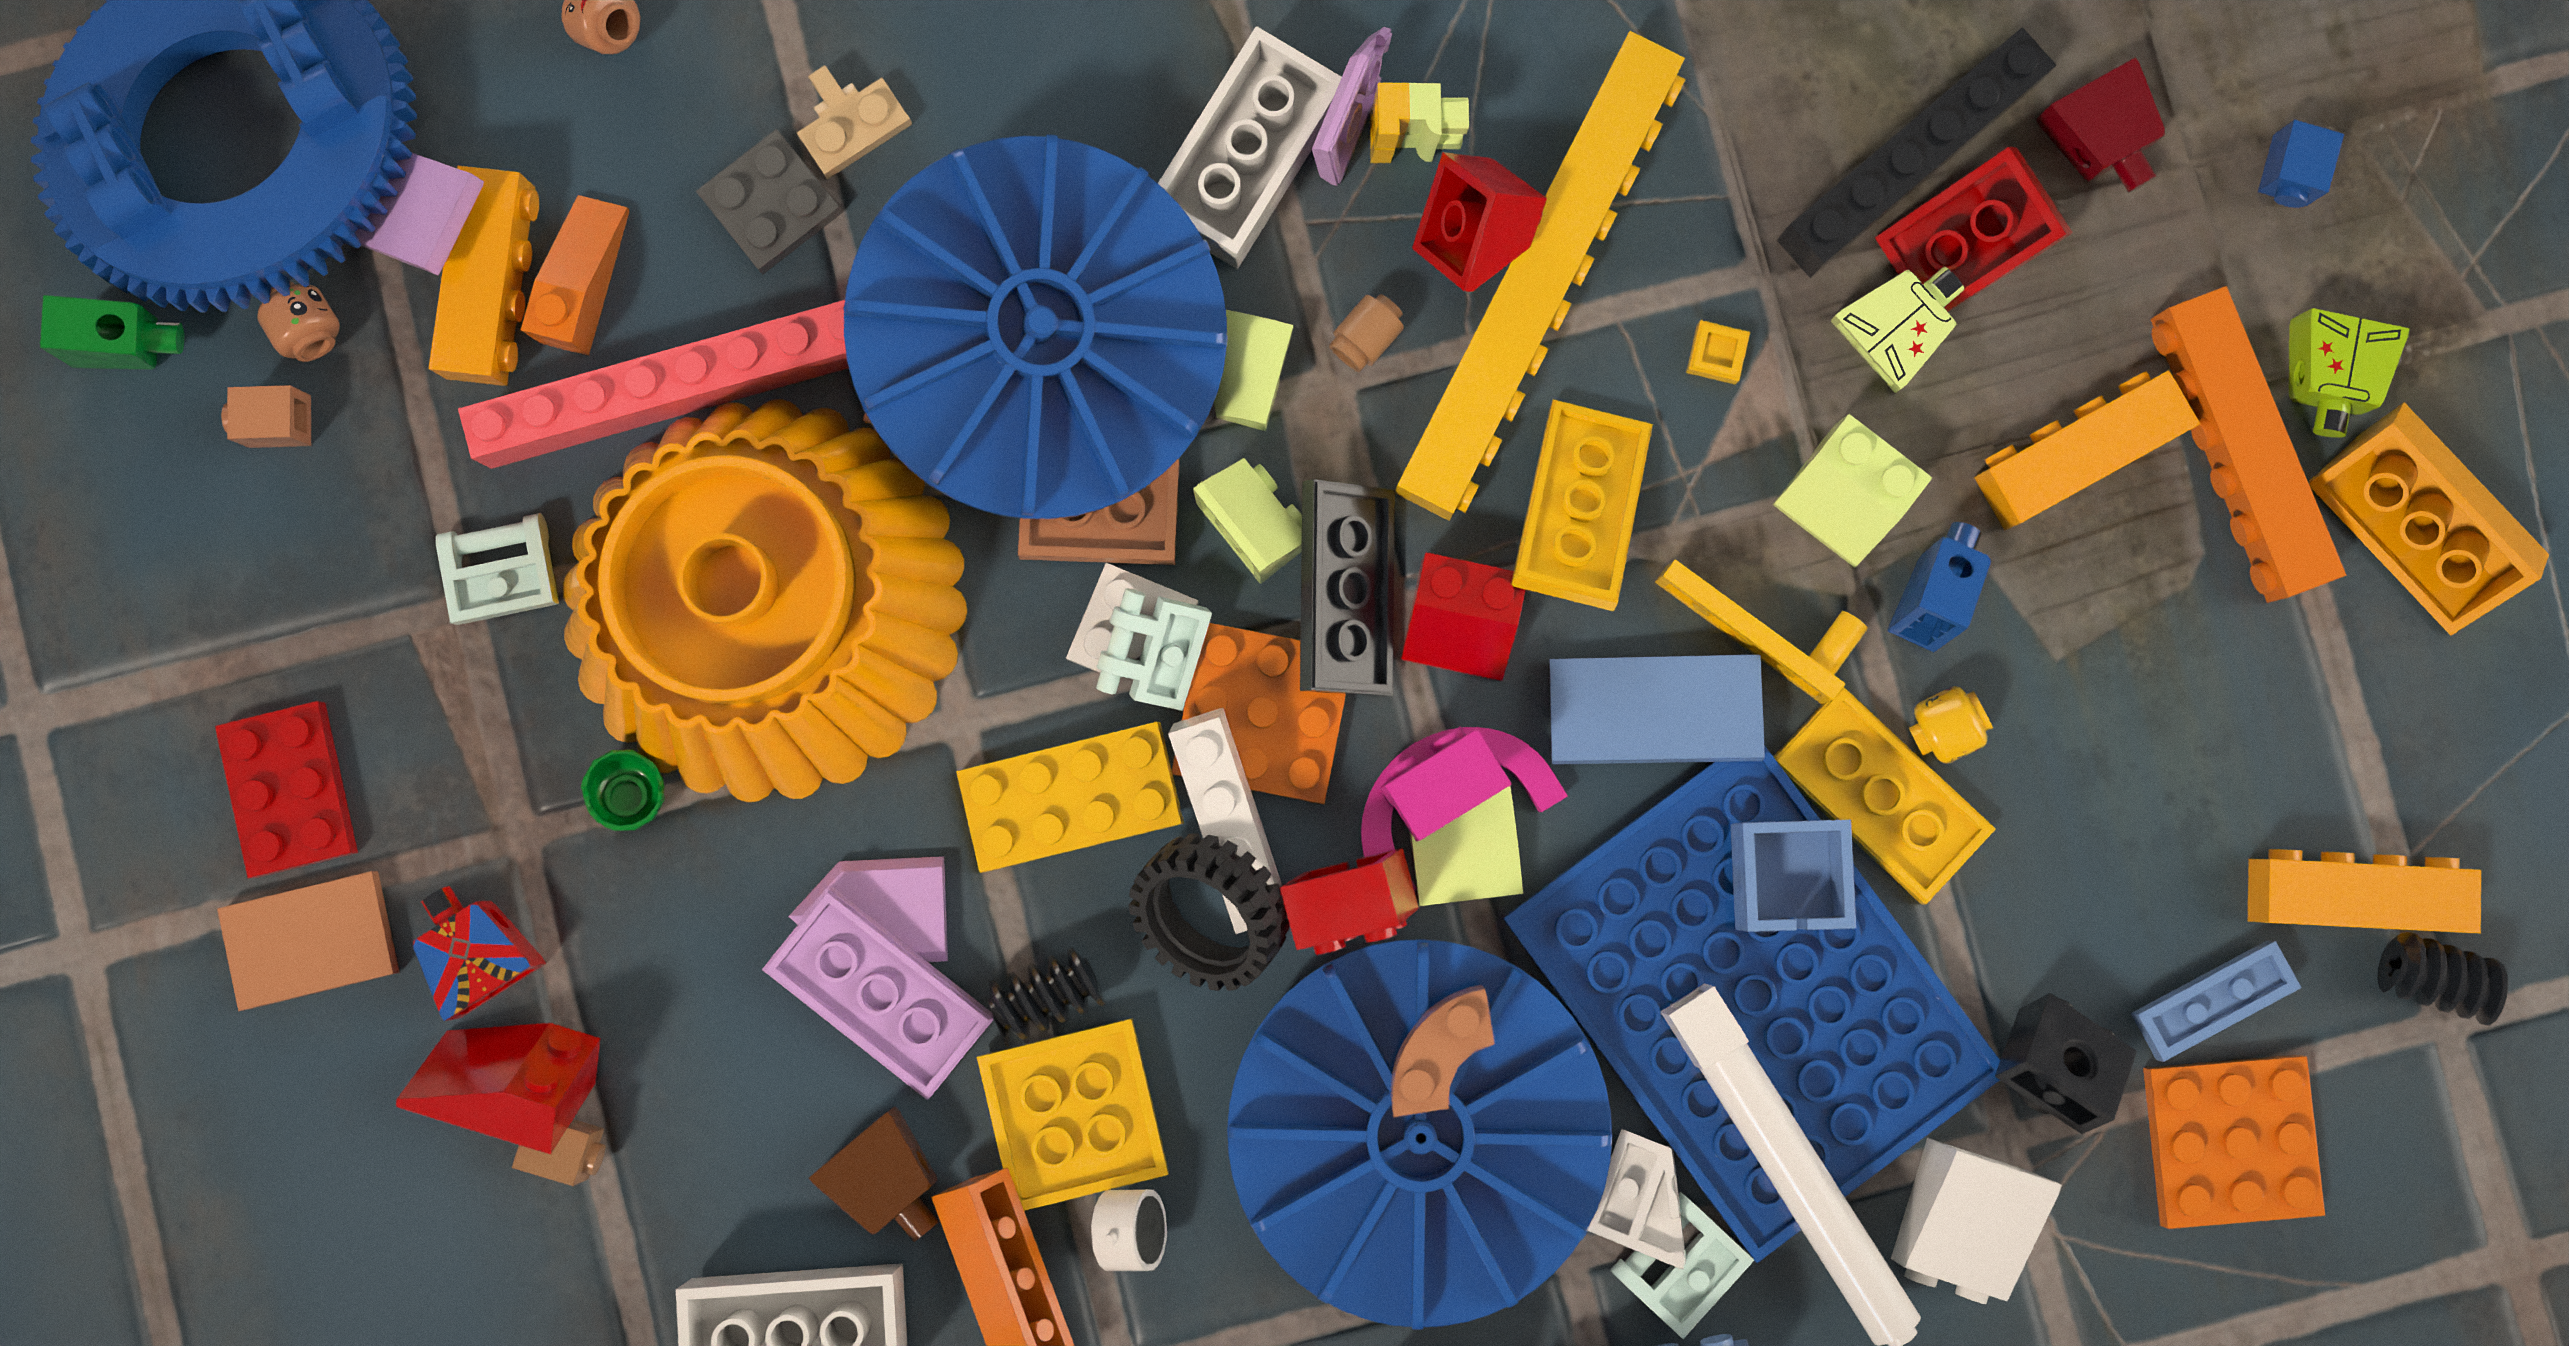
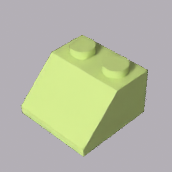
M1848 414L1832 427L1773 505L1850 565L1856 567L1900 521L1931 481L1932 477Z
M1243 458L1204 480L1193 490L1198 507L1261 584L1301 553L1302 514L1293 504L1285 509L1273 494L1278 489V486L1261 464L1252 468L1246 459Z

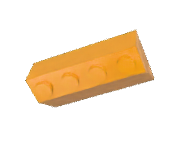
M2405 402L2359 434L2309 481L2310 488L2450 635L2466 627L2542 577L2549 557L2548 552Z

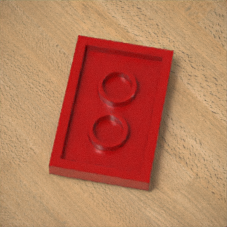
M314 701L215 726L247 878H259L358 853L325 702Z

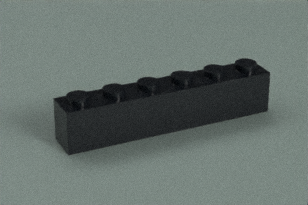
M2023 27L2020 28L1794 220L1778 238V243L1808 277L1812 278L2035 88L2057 65Z

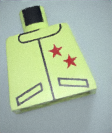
M1942 267L1924 284L1911 271L1906 270L1842 309L1832 318L1831 322L1893 392L1896 393L1909 383L1957 325L1944 307L1964 290V286L1947 267Z

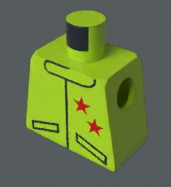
M2311 308L2290 320L2289 397L2293 402L2317 407L2313 433L2325 437H2345L2350 414L2362 415L2382 405L2407 341L2410 328Z

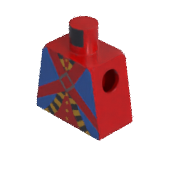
M451 886L441 888L422 900L421 903L435 924V927L413 941V948L443 1021L466 1016L547 964L538 951L492 901H476L463 908Z

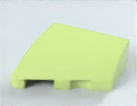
M1226 310L1228 343L1224 370L1218 393L1214 400L1216 417L1266 431L1292 336L1293 325Z

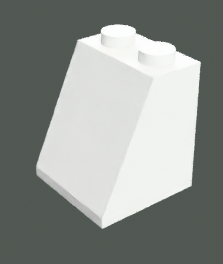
M1927 1138L1891 1259L1906 1268L1904 1277L1935 1288L1938 1279L1957 1285L1955 1294L1982 1304H1987L1989 1296L2008 1301L2059 1195L2061 1184L2028 1170Z

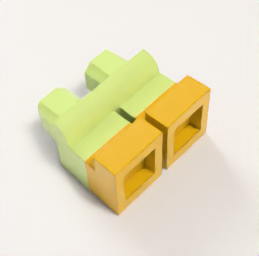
M1378 83L1370 111L1371 163H1391L1395 148H1416L1419 157L1426 162H1432L1436 149H1461L1463 134H1467L1469 129L1468 98H1441L1440 83Z

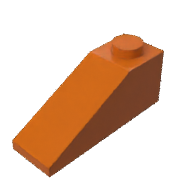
M580 195L577 196L534 281L521 331L540 344L589 356L630 210L627 207Z

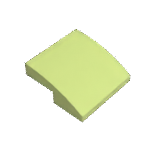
M1510 786L1420 841L1416 842L1409 831L1419 906L1523 894L1518 839Z

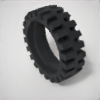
M1198 833L1189 834L1184 839L1182 836L1172 839L1146 863L1134 879L1135 883L1130 888L1129 897L1133 898V900L1129 904V911L1131 915L1137 916L1133 921L1136 933H1147L1141 941L1147 950L1155 947L1159 950L1155 959L1162 966L1168 961L1174 964L1171 971L1172 974L1181 979L1187 972L1190 974V984L1201 987L1207 980L1209 990L1220 991L1224 985L1228 991L1237 990L1241 985L1245 987L1251 984L1275 958L1287 938L1285 935L1289 930V920L1285 919L1287 913L1284 902L1278 901L1282 895L1279 884L1268 885L1266 883L1272 874L1265 866L1258 870L1252 866L1256 860L1255 856L1247 851L1240 857L1236 855L1237 844L1227 840L1222 847H1219V838L1217 836L1208 834L1201 840ZM1174 877L1196 879L1222 893L1236 907L1247 926L1250 945L1240 948L1221 945L1199 934L1183 919L1174 904L1169 879Z

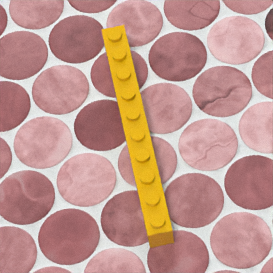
M1629 31L1545 195L1547 201L1543 209L1542 220L1537 227L1531 247L1511 262L1396 487L1395 494L1450 521L1455 509L1464 513L1467 511L1479 487L1478 484L1470 481L1478 464L1489 467L1502 442V439L1494 436L1502 417L1512 422L1526 395L1516 390L1525 372L1535 377L1548 351V348L1540 345L1548 327L1556 331L1559 330L1572 304L1563 299L1570 283L1573 282L1581 286L1595 259L1586 254L1593 238L1604 241L1618 214L1609 209L1616 193L1627 196L1640 170L1639 167L1631 163L1639 148L1650 151L1663 123L1654 119L1662 103L1672 107L1686 80L1677 75L1685 59L1684 57Z

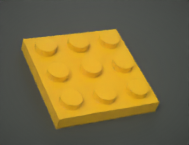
M1133 1018L977 1057L1002 1168L1008 1167L1024 1211L1169 1174Z

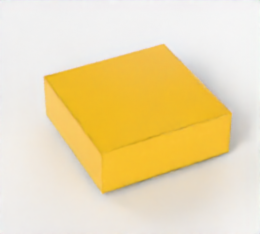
M1700 320L1696 327L1686 373L1736 385L1740 379L1750 332Z

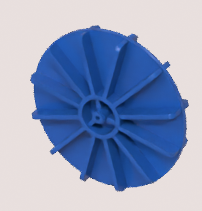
M1046 134V137L1019 136L999 138L977 143L963 149H956L950 152L949 155L930 164L909 179L889 199L875 217L857 251L847 283L844 304V342L847 363L861 405L878 435L910 471L931 487L963 504L1000 516L1022 519L1073 517L1103 509L1142 490L1161 476L1184 453L1197 436L1216 398L1224 370L1228 343L1224 295L1207 241L1202 239L1196 226L1182 207L1163 187L1148 176L1149 172L1142 167L1138 169L1125 160L1099 148L1076 141L1059 139L1058 135Z
M1427 939L1395 940L1373 944L1348 952L1317 968L1287 991L1259 1025L1243 1055L1234 1080L1227 1127L1229 1160L1240 1203L1254 1232L1280 1267L1301 1286L1317 1296V1299L1326 1304L1329 1303L1344 1312L1366 1320L1393 1326L1412 1327V1329L1423 1330V1327H1441L1464 1323L1493 1314L1507 1306L1510 1308L1518 1304V1300L1534 1291L1552 1276L1572 1254L1588 1232L1587 1229L1598 1209L1605 1189L1612 1147L1611 1109L1606 1084L1598 1060L1588 1039L1561 1002L1536 979L1496 955L1467 945ZM1482 985L1486 989L1495 1044L1475 1051L1458 1067L1449 1087V1109L1394 1117L1391 1102L1393 1068L1399 1049L1409 1032L1422 1015L1440 1000L1460 990Z

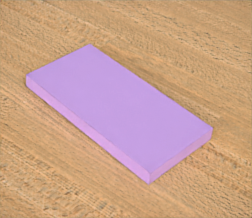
M831 885L762 969L926 1100H929L994 1020L992 1012Z

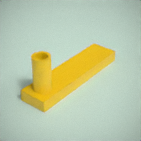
M1676 559L1664 568L1655 581L1657 585L1753 655H1761V660L1821 704L1834 701L1846 683L1837 678L1835 674L1868 629L1857 617L1848 612L1841 611L1810 656H1807Z

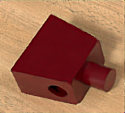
M2136 57L2052 103L2035 119L2040 128L2087 181H2092L2114 168L2127 192L2131 193L2157 177L2143 152L2165 136V127Z

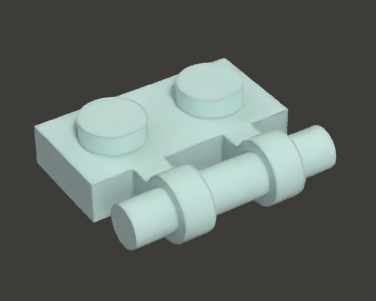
M1125 588L1120 606H1115L1113 609L1110 623L1114 625L1107 651H1101L1097 668L1101 672L1096 689L1108 694H1116L1120 678L1133 679L1129 695L1133 700L1183 711L1212 612L1206 607L1158 596L1153 616L1142 614L1140 611L1145 594L1138 590ZM1134 632L1147 635L1139 660L1127 657Z

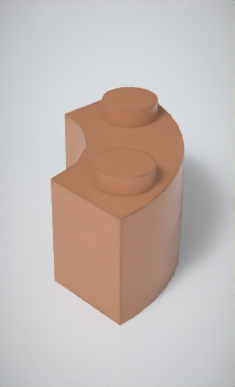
M1482 985L1460 990L1440 1000L1429 1008L1411 1029L1399 1049L1393 1068L1391 1102L1394 1117L1449 1109V1087L1458 1067L1475 1051L1495 1044L1486 989Z

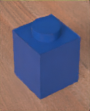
M2294 119L2272 137L2258 192L2273 196L2276 203L2292 208L2308 206L2327 194L2332 182L2344 134Z

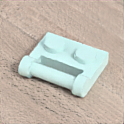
M541 513L524 516L523 522L462 535H457L455 531L436 535V549L450 623L461 625L559 604L548 547V527ZM526 542L527 555L462 567L463 555Z
M1680 1192L1679 1203L1682 1230L1691 1222L1700 1231L1697 1237L1685 1249L1686 1263L1684 1269L1670 1265L1659 1279L1650 1286L1641 1278V1275L1656 1259L1635 1250L1625 1262L1620 1258L1610 1271L1684 1339L1751 1265L1754 1259L1690 1199Z

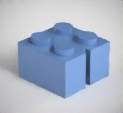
M1851 820L1731 824L1735 930L1756 932L1856 928Z

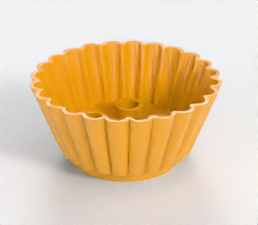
M776 399L764 403L754 412L748 406L732 402L718 406L705 421L693 417L677 419L669 425L659 444L654 442L642 443L631 450L625 460L623 477L608 479L597 488L593 497V509L596 518L586 520L578 526L573 535L572 549L574 556L579 562L567 573L562 584L563 598L568 607L574 610L564 629V640L568 650L575 657L582 659L578 676L580 690L587 699L594 703L604 704V725L611 736L618 741L626 743L637 742L638 753L652 760L660 773H670L679 769L682 781L695 792L707 794L715 792L726 785L730 794L738 800L756 802L767 797L774 788L788 798L803 799L812 795L820 787L823 778L838 784L852 782L863 773L867 766L868 756L883 758L898 752L906 738V723H917L926 719L933 712L937 703V690L933 682L947 677L952 673L957 664L958 651L956 643L950 635L959 630L965 622L967 604L962 593L953 587L963 574L964 557L961 550L953 542L944 539L950 524L948 509L935 497L922 495L925 482L910 471L898 458L890 459V449L879 438L876 430L858 428L849 431L847 421L840 413L833 409L818 408L802 415L799 408L792 402Z

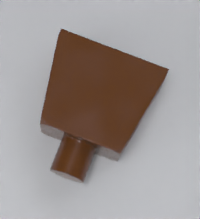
M896 1106L882 1115L809 1177L810 1181L873 1235L894 1218L910 1239L916 1242L939 1222L919 1198L938 1181L937 1176Z

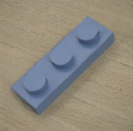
M2266 940L2132 1012L2131 1015L2155 1059L2164 1062L2297 991L2301 986L2277 942Z

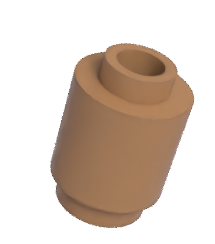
M1379 294L1376 299L1370 295H1365L1333 332L1335 338L1329 344V348L1347 366L1357 372H1361L1366 365L1372 366L1403 331L1404 326L1399 320L1403 313L1393 301L1382 294Z

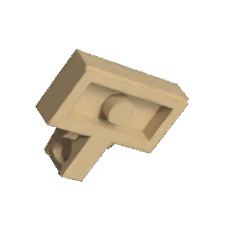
M824 65L808 76L823 99V102L813 107L820 118L798 131L797 135L825 177L829 179L911 126L912 122L883 78L878 79L860 92L857 91L852 83L841 89Z

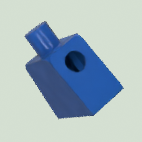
M1953 522L1947 536L1939 539L1921 554L1889 624L1888 632L1935 652L1968 629L1991 563L1988 555L1976 550L1981 537L1979 529L1967 523Z

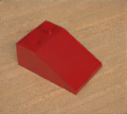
M2007 147L1877 235L1875 239L1898 275L1909 270L1924 284L1942 267H1947L1963 284L1964 290L1944 307L1949 312L2028 263L2073 232L2018 148Z
M553 1023L447 1030L396 1099V1107L551 1155L596 1084L601 1038Z

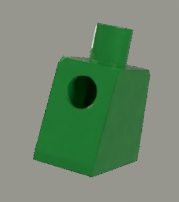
M43 295L40 348L72 368L155 369L157 353L182 354L185 342L183 325L181 323L158 322V318L140 304Z

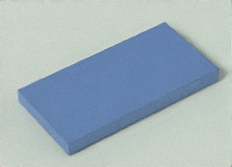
M1761 655L1550 659L1552 764L1763 761L1765 758Z

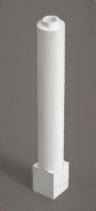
M1704 983L1662 1010L1661 1014L1694 1066L1698 1067L1873 1343L1877 1346L1885 1344L1888 1346H1902L1908 1343L1917 1334L1915 1326L1920 1322L1921 1316L1747 1044L1749 1040L1716 988Z

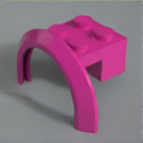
M1460 726L1459 728L1441 731L1417 741L1402 751L1389 763L1376 780L1369 793L1362 816L1361 842L1364 857L1395 850L1391 832L1393 807L1396 808L1415 841H1420L1512 785L1501 766L1517 778L1539 813L1568 797V795L1540 754L1515 736L1502 731L1481 727L1461 728ZM1412 881L1413 888L1416 890L1417 888Z

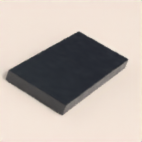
M1317 479L1302 481L1300 691L1393 696L1395 490Z

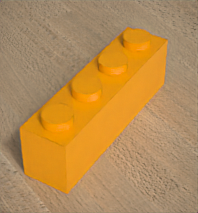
M458 165L457 169L473 174L483 180L484 183L443 266L429 369L448 380L507 386L509 372H514L518 362V347L514 341L516 322L522 320L525 312V296L521 291L523 271L527 272L532 262V246L530 241H528L530 221H535L538 216L539 196L535 186L520 172Z
M2146 370L2118 386L2122 393L2121 397L2107 404L2101 395L2074 410L2078 420L2062 428L2058 420H2055L2030 434L2029 436L2034 443L2032 446L2017 453L2012 444L1986 458L1985 462L1989 469L1975 476L1974 479L2004 531L2030 519L2200 425L2199 420L2171 372L2168 370L2151 379Z
M2269 849L2268 859H2249L2248 922L2481 933V870L2460 869V858L2425 857V867L2407 866V856L2373 854V864L2355 863V853L2321 852V860L2317 862L2302 861V850Z

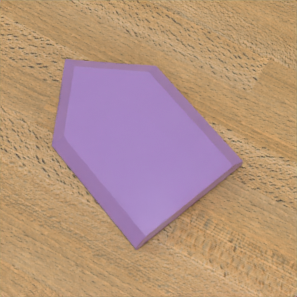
M1383 27L1370 35L1350 57L1312 147L1320 177L1335 186H1338V183L1341 184L1369 117L1377 84L1381 82L1379 73L1382 65V56L1384 52L1388 51L1392 33H1390V28Z
M944 857L839 861L789 915L798 925L831 885L927 962L948 961Z

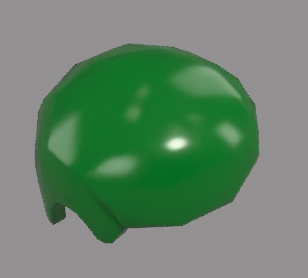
M611 750L593 760L582 779L581 790L589 814L597 823L613 831L638 830L656 818L665 800L664 781L658 767L652 760L634 750Z

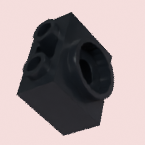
M2049 993L2019 1009L1995 1077L2016 1090L2021 1099L2032 1109L2043 1114H2052L2080 1134H2084L2115 1120L2137 1051L2118 1039L2115 1033L2109 1029L2099 1026L2075 1010L2066 1000L2057 998Z

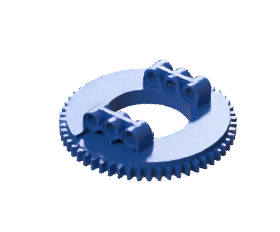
M106 0V3L98 11L93 10L90 13L91 17L83 26H78L75 29L77 31L76 35L70 43L66 42L63 48L65 51L59 60H54L52 65L55 69L51 77L45 79L43 83L47 88L44 97L38 98L37 101L41 106L40 116L33 118V123L38 126V135L31 137V143L42 152L32 156L31 162L42 170L33 176V180L44 188L38 194V199L49 207L44 214L57 225L53 229L54 232L66 241L65 247L77 255L78 260L109 284H113L126 294L130 292L141 301L146 302L150 299L164 308L170 303L180 311H186L190 304L199 312H206L211 303L221 312H226L231 300L242 309H246L249 307L251 295L255 296L263 304L269 303L272 287L284 297L290 295V280L293 278L303 287H307L309 285L308 270L311 268L323 276L328 274L325 262L327 257H331L340 263L344 262L346 259L341 246L345 243L359 248L361 243L355 232L358 229L369 232L375 230V226L368 218L370 213L386 215L388 210L380 203L379 199L381 196H397L398 191L388 181L389 179L405 178L406 172L396 161L411 158L412 152L402 142L415 139L416 135L407 125V122L417 119V113L408 104L416 100V94L407 85L413 81L412 75L404 67L408 60L398 49L401 44L391 33L390 26L368 0ZM237 49L262 51L266 60L281 80L278 82L281 91L302 121L299 124L300 130L297 139L286 159L262 183L239 196L224 201L198 204L180 202L162 196L140 151L143 123L151 103L159 91L175 74L205 56Z

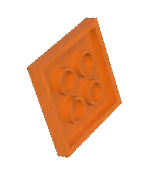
M1209 623L1185 701L1182 720L1223 708L1250 790L1324 805L1346 694L1300 691V640ZM1174 756L1172 774L1183 777L1176 756Z
M2288 1055L2143 1068L2160 1226L2173 1229L2325 1216L2307 1056Z

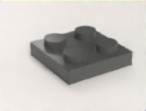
M777 129L696 191L762 275L843 213L838 204Z

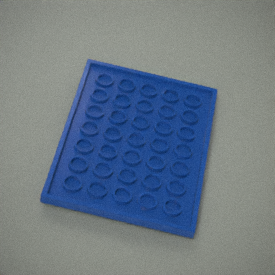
M1765 745V758L1763 761L1711 762L1502 917V920L1756 1263L1760 1262L1802 1229L1698 1067L1694 1066L1661 1014L1662 1010L1704 983L1716 988L1749 1040L1747 1043L1844 1197L2000 1081V1079L1995 1077L2000 1059L1854 864L1856 928L1756 932L1735 930L1731 824L1821 821Z

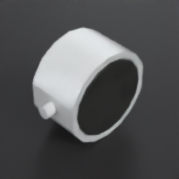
M1106 1190L1099 1196L1094 1208L1091 1225L1093 1251L1098 1264L1105 1271L1154 1270L1161 1262L1167 1240L1166 1212L1160 1196L1154 1190Z

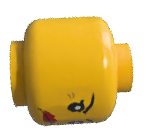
M1953 686L1919 702L1914 709V715L1918 723L1909 727V730L1922 755L1933 751L1939 761L1947 764L1983 748L1988 738L1986 731L1992 729L1993 726L1975 692L1972 691L1966 694L1960 687Z

